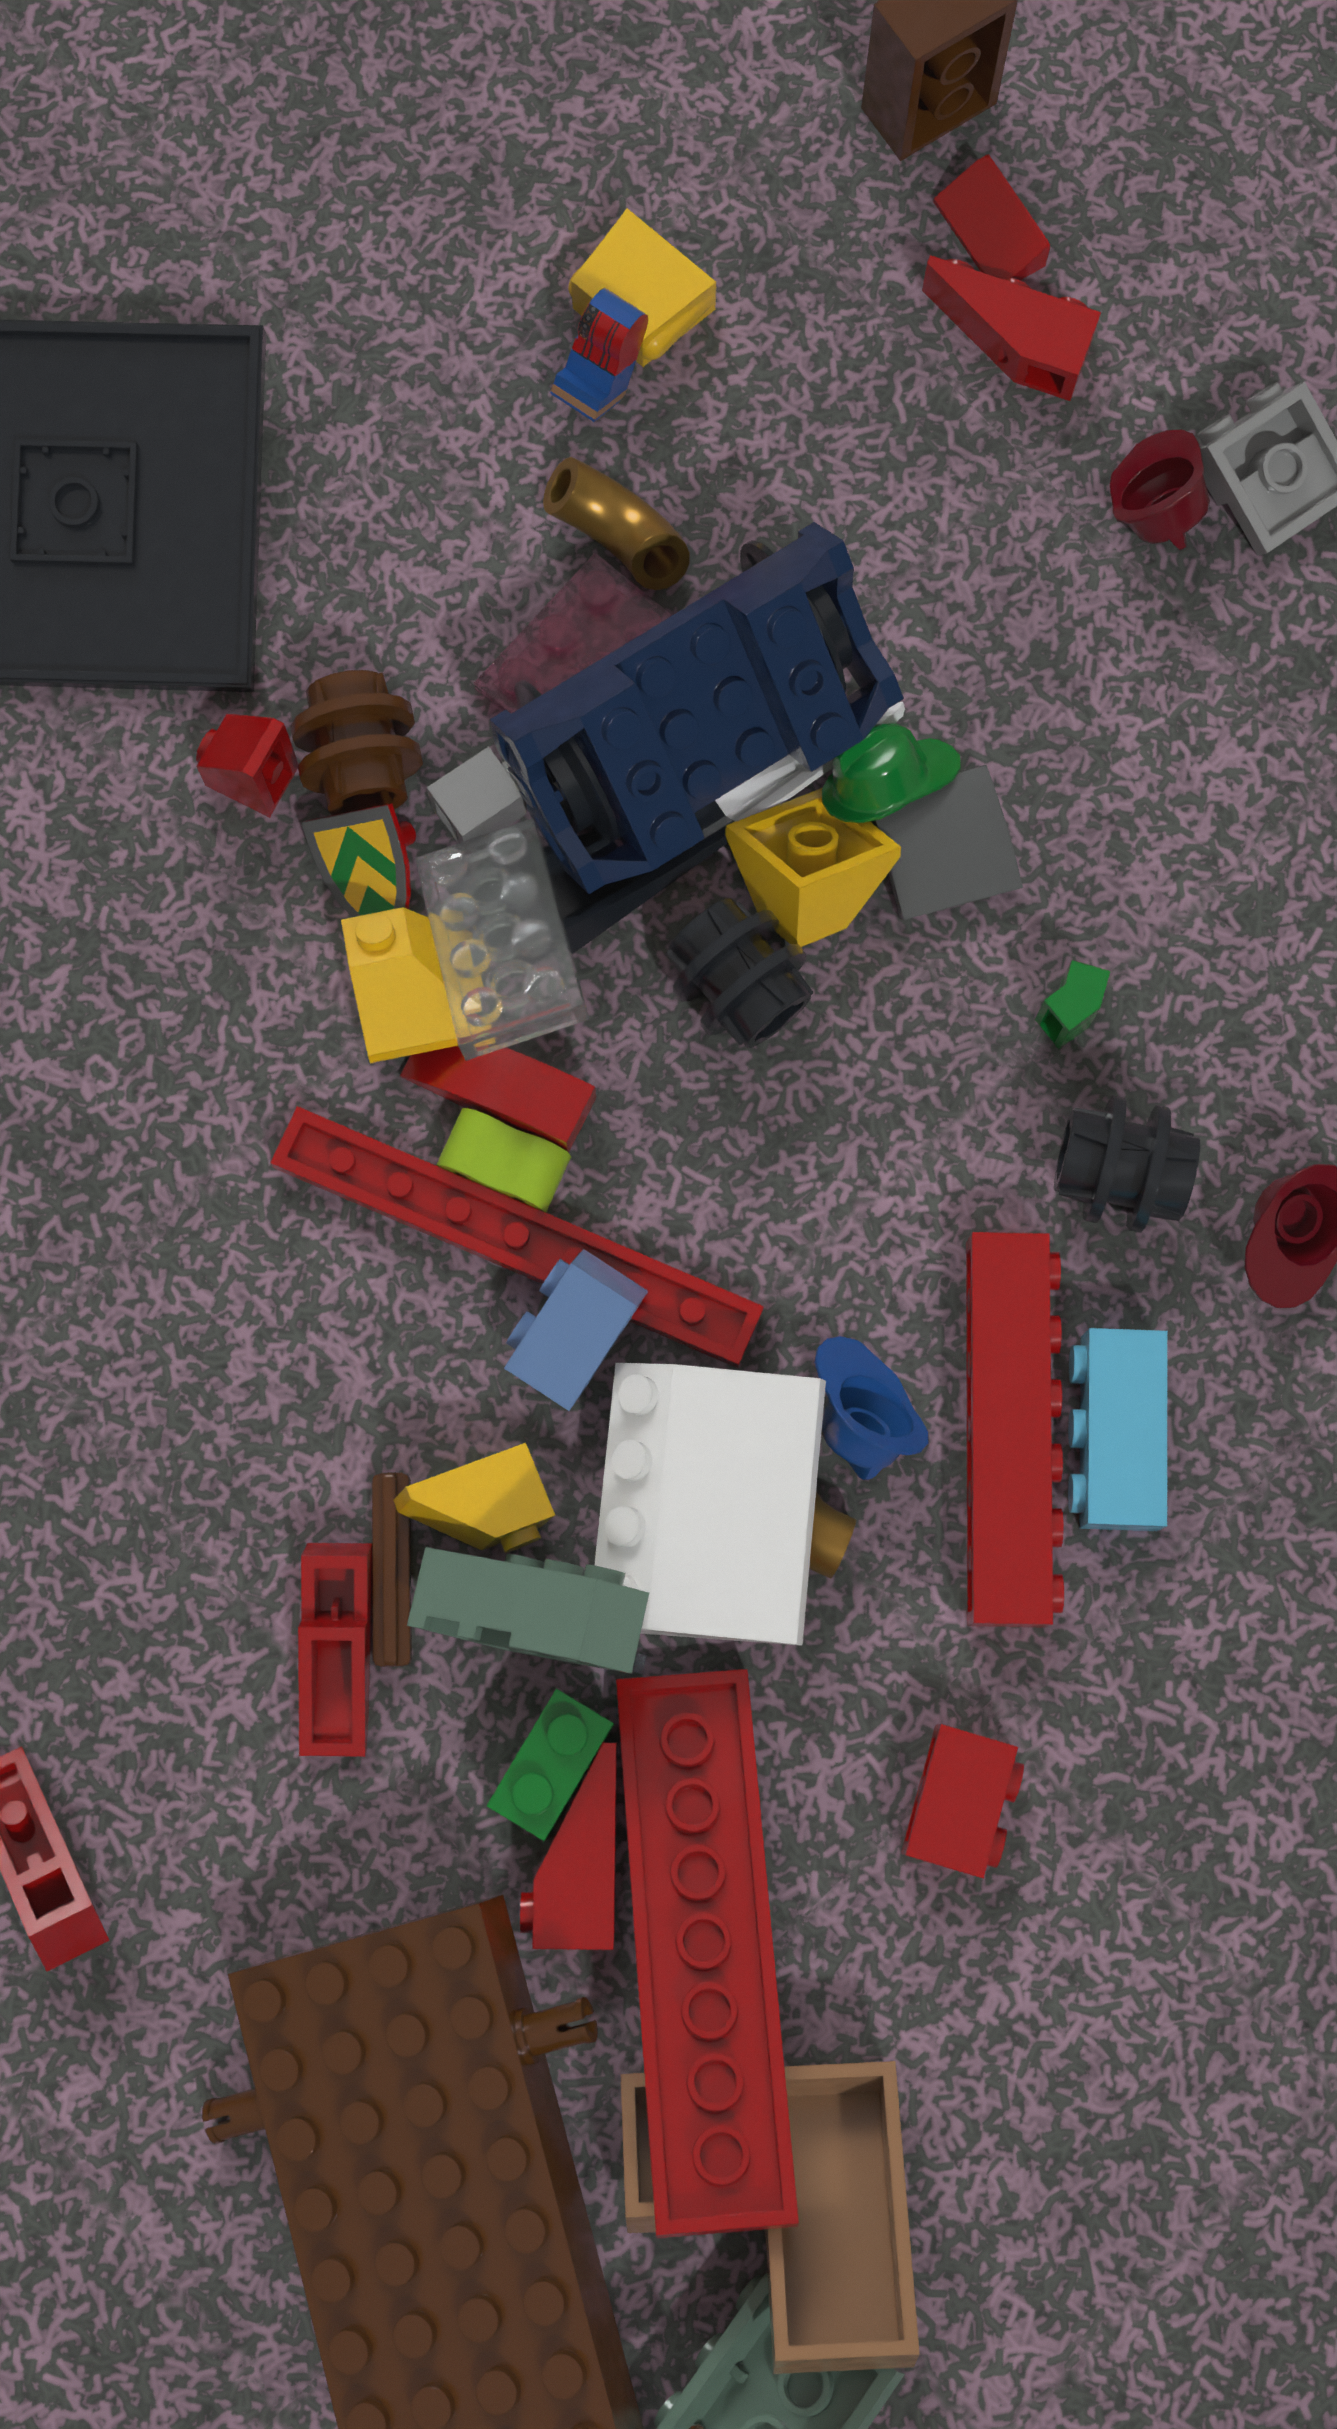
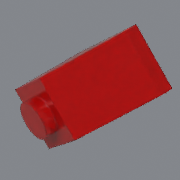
M226 714L217 730L210 729L205 734L196 754V761L198 762L196 767L205 786L269 818L299 765L285 724L270 717Z

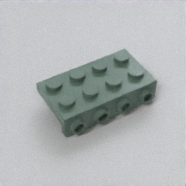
M766 2273L764 2276L758 2275L754 2277L742 2290L736 2302L738 2313L723 2334L718 2333L714 2335L703 2346L695 2361V2367L698 2369L683 2392L678 2391L674 2393L661 2406L655 2417L654 2426L657 2429H689L697 2424H701L704 2429H868L905 2374L898 2368L773 2374L768 2273Z

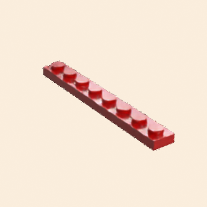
M298 1106L270 1162L274 1169L541 1284L544 1283L559 1259L570 1265L578 1254L585 1249L648 1291L629 1322L736 1368H739L764 1310V1306Z

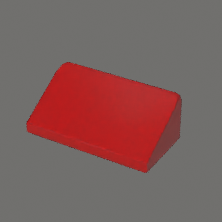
M989 154L976 160L934 197V204L980 272L1000 279L1015 278L1022 280L1046 266L1050 251L1048 239Z

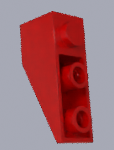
M930 255L927 261L922 291L1014 383L1071 401L1092 344L1101 312L1088 308L1078 299L1071 297L1057 298L1033 290L1021 280L1015 278L1000 279L974 270L971 265L958 259L944 260Z

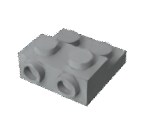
M1276 382L1249 398L1246 404L1251 412L1235 423L1230 414L1197 434L1203 443L1200 449L1204 464L1206 486L1217 506L1228 503L1257 556L1270 552L1337 506V440L1305 382L1284 390Z

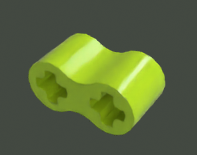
M462 1108L436 1166L543 1212H547L572 1156L566 1150L548 1140L517 1130L477 1110Z

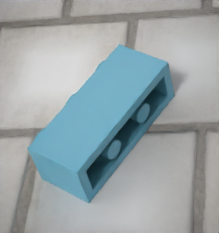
M1089 1328L1081 1336V1345H1072L1070 1348L1069 1380L1071 1384H1080V1409L1070 1410L1068 1439L1070 1448H1080V1474H1070L1068 1509L1070 1513H1079V1529L1159 1531L1167 1527L1168 1331Z

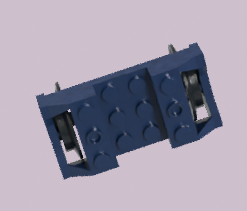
M813 522L798 531L797 540L775 553L764 544L751 540L744 544L740 550V563L743 573L543 695L526 680H520L515 683L514 692L519 709L513 713L504 710L490 719L495 746L500 756L510 765L507 769L510 775L519 783V793L527 803L526 808L535 825L564 870L588 894L605 884L657 869L705 839L694 814L695 812L787 755H790L810 772H813L863 741L885 712L904 699L893 670L873 641L852 587L854 567L842 539ZM846 667L861 688L848 697L845 694L846 683L843 669ZM590 827L602 839L612 843L590 856L578 838L577 833Z

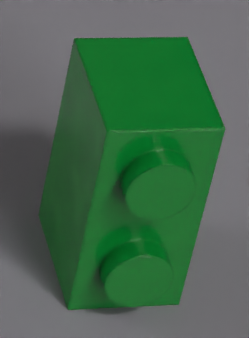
M556 1688L486 1806L539 1839L546 1841L590 1768L602 1743L605 1742L615 1724Z

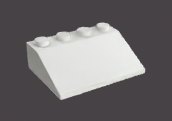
M615 1363L595 1566L626 1573L623 1586L649 1592L640 1634L802 1646L826 1380L677 1364Z

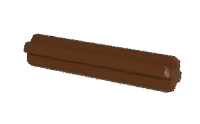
M396 1472L380 1473L372 1479L373 1662L380 1667H402L409 1665L412 1660V1627L407 1626L411 1609V1518L398 1513L393 1501L406 1486L411 1485V1479L407 1474Z

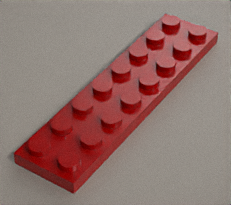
M748 1669L616 1679L656 2238L798 2227L799 2218Z

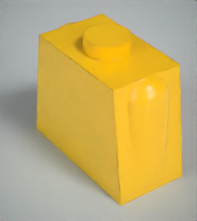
M628 208L587 261L572 275L568 286L572 297L573 309L581 316L593 297L604 288L648 315L647 329L636 360L642 367L651 360H656L663 356L680 337L715 310L716 281Z

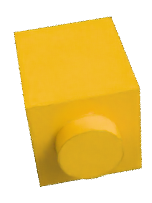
M526 1443L406 1486L393 1500L400 1514L479 1550H484L501 1543L505 1553L517 1550L541 1539L538 1528L555 1516Z

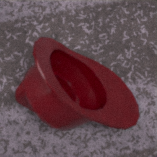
M1178 429L1165 430L1151 435L1136 444L1111 474L1110 492L1113 514L1117 522L1128 524L1139 539L1146 543L1155 544L1170 540L1176 548L1182 550L1187 547L1186 532L1197 525L1208 512L1210 498L1204 479V464L1200 445L1193 433Z
M1313 1164L1296 1171L1293 1175H1287L1273 1181L1262 1191L1255 1204L1254 1228L1246 1245L1245 1271L1249 1285L1259 1299L1275 1308H1295L1309 1301L1323 1286L1337 1263V1166L1333 1164Z

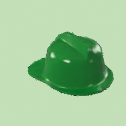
M897 723L876 724L863 741L832 759L833 773L829 775L822 788V803L831 816L844 822L864 823L882 819L900 810L907 804L933 793L952 782L961 770L960 755L953 746L938 739L928 738L916 741L912 732L907 727Z

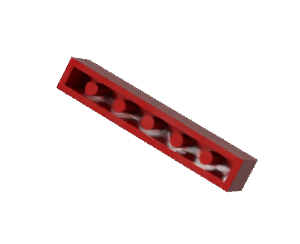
M972 1232L966 1242L967 1626L1046 1628L1053 1625V1613H1062L1064 1608L1063 1575L1053 1574V1547H1062L1063 1512L1061 1508H1052V1482H1061L1063 1451L1061 1443H1052L1051 1418H1060L1062 1411L1061 1380L1051 1379V1354L1060 1353L1062 1326L1060 1315H1050V1290H1059L1061 1258L1059 1252H1050V1233Z

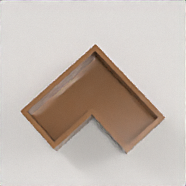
M896 2061L784 2066L799 2225L798 2227L765 2229L773 2374L914 2367L920 2353ZM621 2074L627 2233L656 2232L645 2074Z

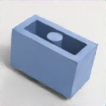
M585 1249L578 1254L570 1265L559 1259L539 1292L548 1297L537 1317L526 1311L506 1342L515 1351L504 1369L568 1411L571 1410L648 1293L646 1289Z

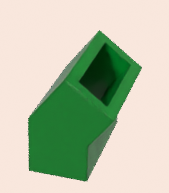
M1072 960L1061 981L1059 990L1044 1000L1035 1021L1058 1049L1090 1027L1101 1008L1110 975L1109 970Z

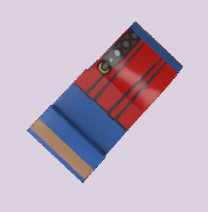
M601 289L590 301L581 317L578 326V336L575 337L566 366L556 374L550 394L593 422L617 405L626 394L647 329L648 315L608 289Z

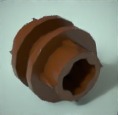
M348 670L315 680L306 690L309 708L298 714L290 725L295 746L310 753L298 765L302 786L314 793L325 794L328 810L331 815L389 803L393 804L394 810L403 805L408 799L405 779L414 775L423 765L419 743L409 737H404L415 724L411 702L400 696L389 694L383 673L368 670Z

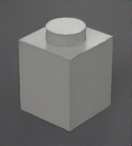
M489 746L427 787L432 809L465 854H468L527 814L525 801L519 793V783L510 775L507 769L510 765L506 761L500 763Z

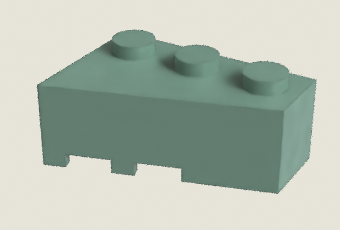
M425 1547L407 1626L515 1653L632 1674L649 1592L623 1586L626 1573L605 1567L586 1564L584 1570V1567L562 1561L545 1559V1562L514 1554H506L505 1561Z

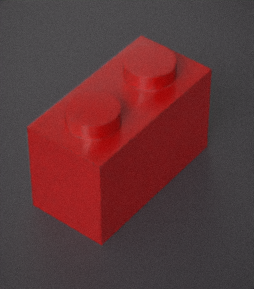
M935 1725L900 1854L983 1879L987 1866L997 1868L1007 1836V1829L998 1827L1004 1800L1012 1803L1015 1802L1024 1773V1764L1015 1761L1018 1747L947 1725Z

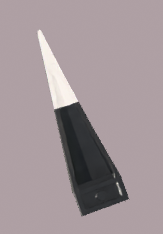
M898 702L890 707L877 724L896 723L903 717L905 711L904 703ZM787 755L694 813L705 839L651 872L605 884L590 894L564 870L550 846L501 859L449 891L448 894L457 911L512 982L562 951L569 956L574 954L728 843L725 836L726 825L786 802L832 769V760L810 772L793 757ZM595 831L578 836L590 856L612 843L602 839Z

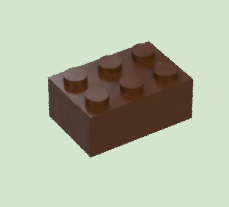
M878 0L874 4L861 109L900 161L997 104L1018 0Z

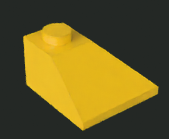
M822 788L728 824L725 831L726 839L757 913L762 910L772 911L779 920V927L776 932L789 944H799L800 947L846 929L901 856V846L870 821L864 823L844 822L831 816L822 803Z
M404 907L341 920L351 980L370 1063L495 1038L473 935Z

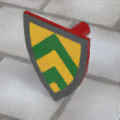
M392 803L301 822L311 854L323 881L336 901L351 917L402 907L409 909L411 884L410 864L406 847L415 842L416 831L409 822H398Z

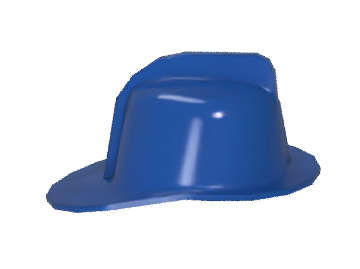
M838 1336L827 1338L817 1348L814 1363L819 1378L826 1380L825 1392L828 1396L823 1413L821 1434L826 1444L849 1463L859 1478L870 1480L883 1468L891 1465L900 1454H918L928 1445V1431L919 1415L915 1412L899 1378L863 1343L855 1339Z

